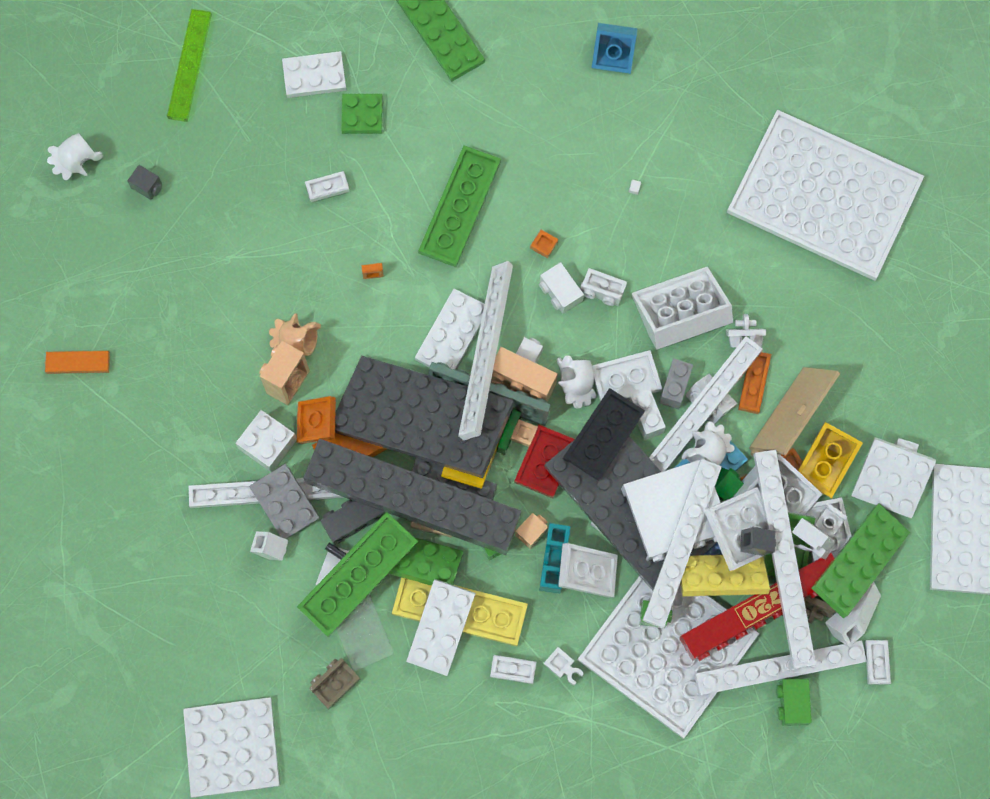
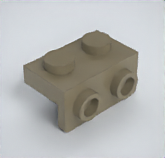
M342 658L339 660L334 659L326 667L328 670L322 676L318 674L310 682L312 685L309 689L328 710L360 680Z

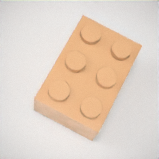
M282 341L279 346L276 345L273 348L271 359L268 364H263L259 374H261L260 379L266 393L280 402L289 405L310 370L304 353Z
M500 347L495 357L491 383L495 385L503 384L509 390L515 392L522 391L531 398H541L548 402L556 386L558 373Z

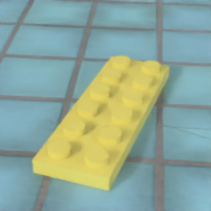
M401 577L392 615L420 622L432 586ZM460 587L476 593L462 633L517 647L528 604Z

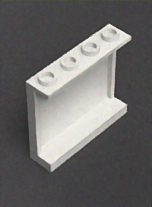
M700 460L623 484L621 490L623 496L627 497L647 553V561L653 559V562H658L665 559ZM715 487L707 509L720 503ZM706 514L703 517L693 545L694 549L706 546V542L714 540V543L717 542Z

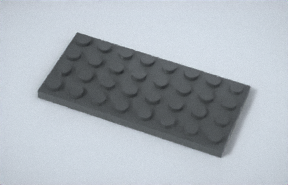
M361 355L335 412V433L483 478L515 403L511 399L488 393L481 435L463 440L458 435L468 390L467 386Z
M629 436L600 481L563 458L574 442L573 440L549 460L544 467L653 591L664 560L653 562V559L646 560L647 553L627 497L623 496L621 488L623 484L660 473L661 471ZM714 540L706 542L704 547L698 549L693 547L690 556L704 555L716 543H714Z

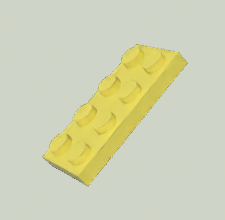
M723 555L690 556L680 582L682 596L769 594L770 591L763 556L732 571H729Z

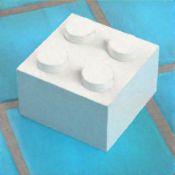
M260 410L237 440L236 445L240 451L272 472L297 441L294 432Z

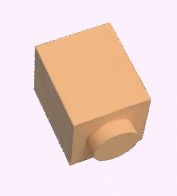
M532 513L515 531V536L531 550L548 531V526L546 525L548 522L541 515L538 514L536 516Z

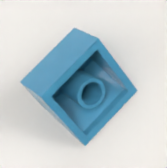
M598 23L592 68L631 74L637 28Z

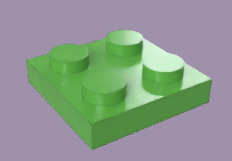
M342 94V134H382V94Z

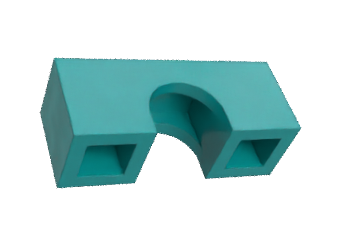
M549 523L539 591L561 593L562 587H559L562 546L569 541L571 526Z

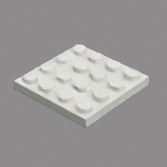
M271 697L183 709L191 798L280 786Z

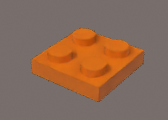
M328 396L298 402L297 443L306 444L318 442L319 439H335V397Z

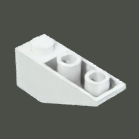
M874 582L847 617L843 619L836 612L825 622L832 636L848 647L865 634L879 602L881 594Z

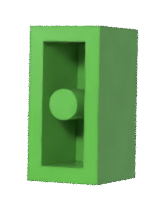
M782 679L779 685L776 686L777 698H780L781 707H778V720H782V726L811 724L809 679Z

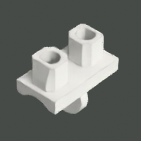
M743 314L742 320H735V326H742L743 329H726V336H729L730 347H738L742 342V336H749V339L762 347L763 336H766V329H749V326H756V320H749L748 314Z

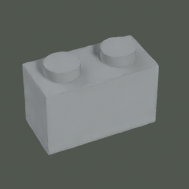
M673 358L659 404L679 410L693 364Z

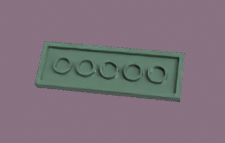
M431 362L429 367L430 376L467 387L469 385L470 375L464 370L451 369L442 362ZM490 383L489 393L514 401L515 404L510 414H512L513 410L521 412V418L546 426L551 404H548L546 400L531 398L522 391L515 392L509 390L503 384L495 385Z

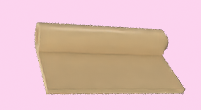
M803 367L749 447L751 456L754 457L753 454L770 450H776L777 454L786 455L840 373L834 370Z

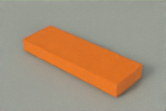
M46 352L45 372L46 374L109 373L110 352Z
M761 352L747 369L738 410L759 414L771 354Z

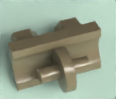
M810 596L804 598L808 623H812L814 618L822 621L823 616L831 618L833 613H835V610L823 599H811Z

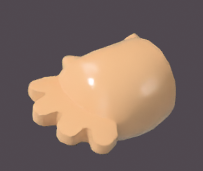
M297 313L287 322L281 319L275 320V328L269 330V335L273 336L269 343L270 347L279 346L284 341L303 352L305 356L313 353L317 344V330L321 328V324L310 322L301 327L298 322Z

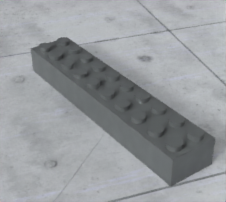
M322 439L318 440L304 475V481L308 485L383 512H388L397 517L503 555H507L521 516V510Z

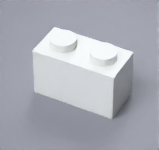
M561 262L540 275L539 286L545 294H549L552 298L551 303L556 310L559 309L562 314L583 302V292Z
M649 389L630 396L631 402L645 410L637 423L643 439L647 440L663 434L666 426L651 390Z

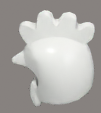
M77 133L67 138L59 147H49L48 152L52 156L48 157L47 161L50 165H55L52 169L53 174L58 175L62 173L63 179L68 180L73 173L87 176L83 163L90 159L98 161L102 159L103 153L94 152L82 136Z
M568 355L563 360L560 357L557 358V364L561 373V381L558 384L562 386L566 394V403H573L576 409L581 408L582 405L589 406L591 399L596 398V393L592 389L594 371L591 361H573L571 356Z
M707 422L704 431H692V435L695 438V447L687 449L683 453L682 459H687L690 463L704 459L720 466L726 453H731L735 449L730 444L732 437L730 434H724L723 425L715 427L713 422Z

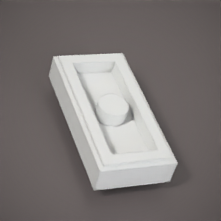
M344 171L305 181L310 202L350 192Z
M866 640L867 684H891L888 640Z
M494 655L490 677L533 684L536 662Z

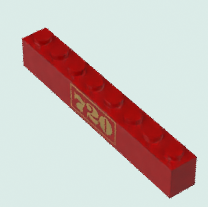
M831 552L826 559L820 558L799 570L804 598L810 596L813 599L819 596L811 588L833 561L834 557ZM777 582L769 586V594H755L681 635L679 639L691 660L698 659L700 662L709 657V652L717 648L720 651L729 646L728 641L736 638L738 641L747 636L749 629L754 627L755 630H758L765 626L767 619L773 617L776 620L783 616Z

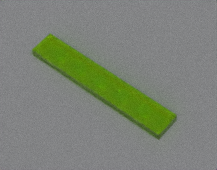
M191 9L167 113L168 119L188 122L212 16L209 11Z

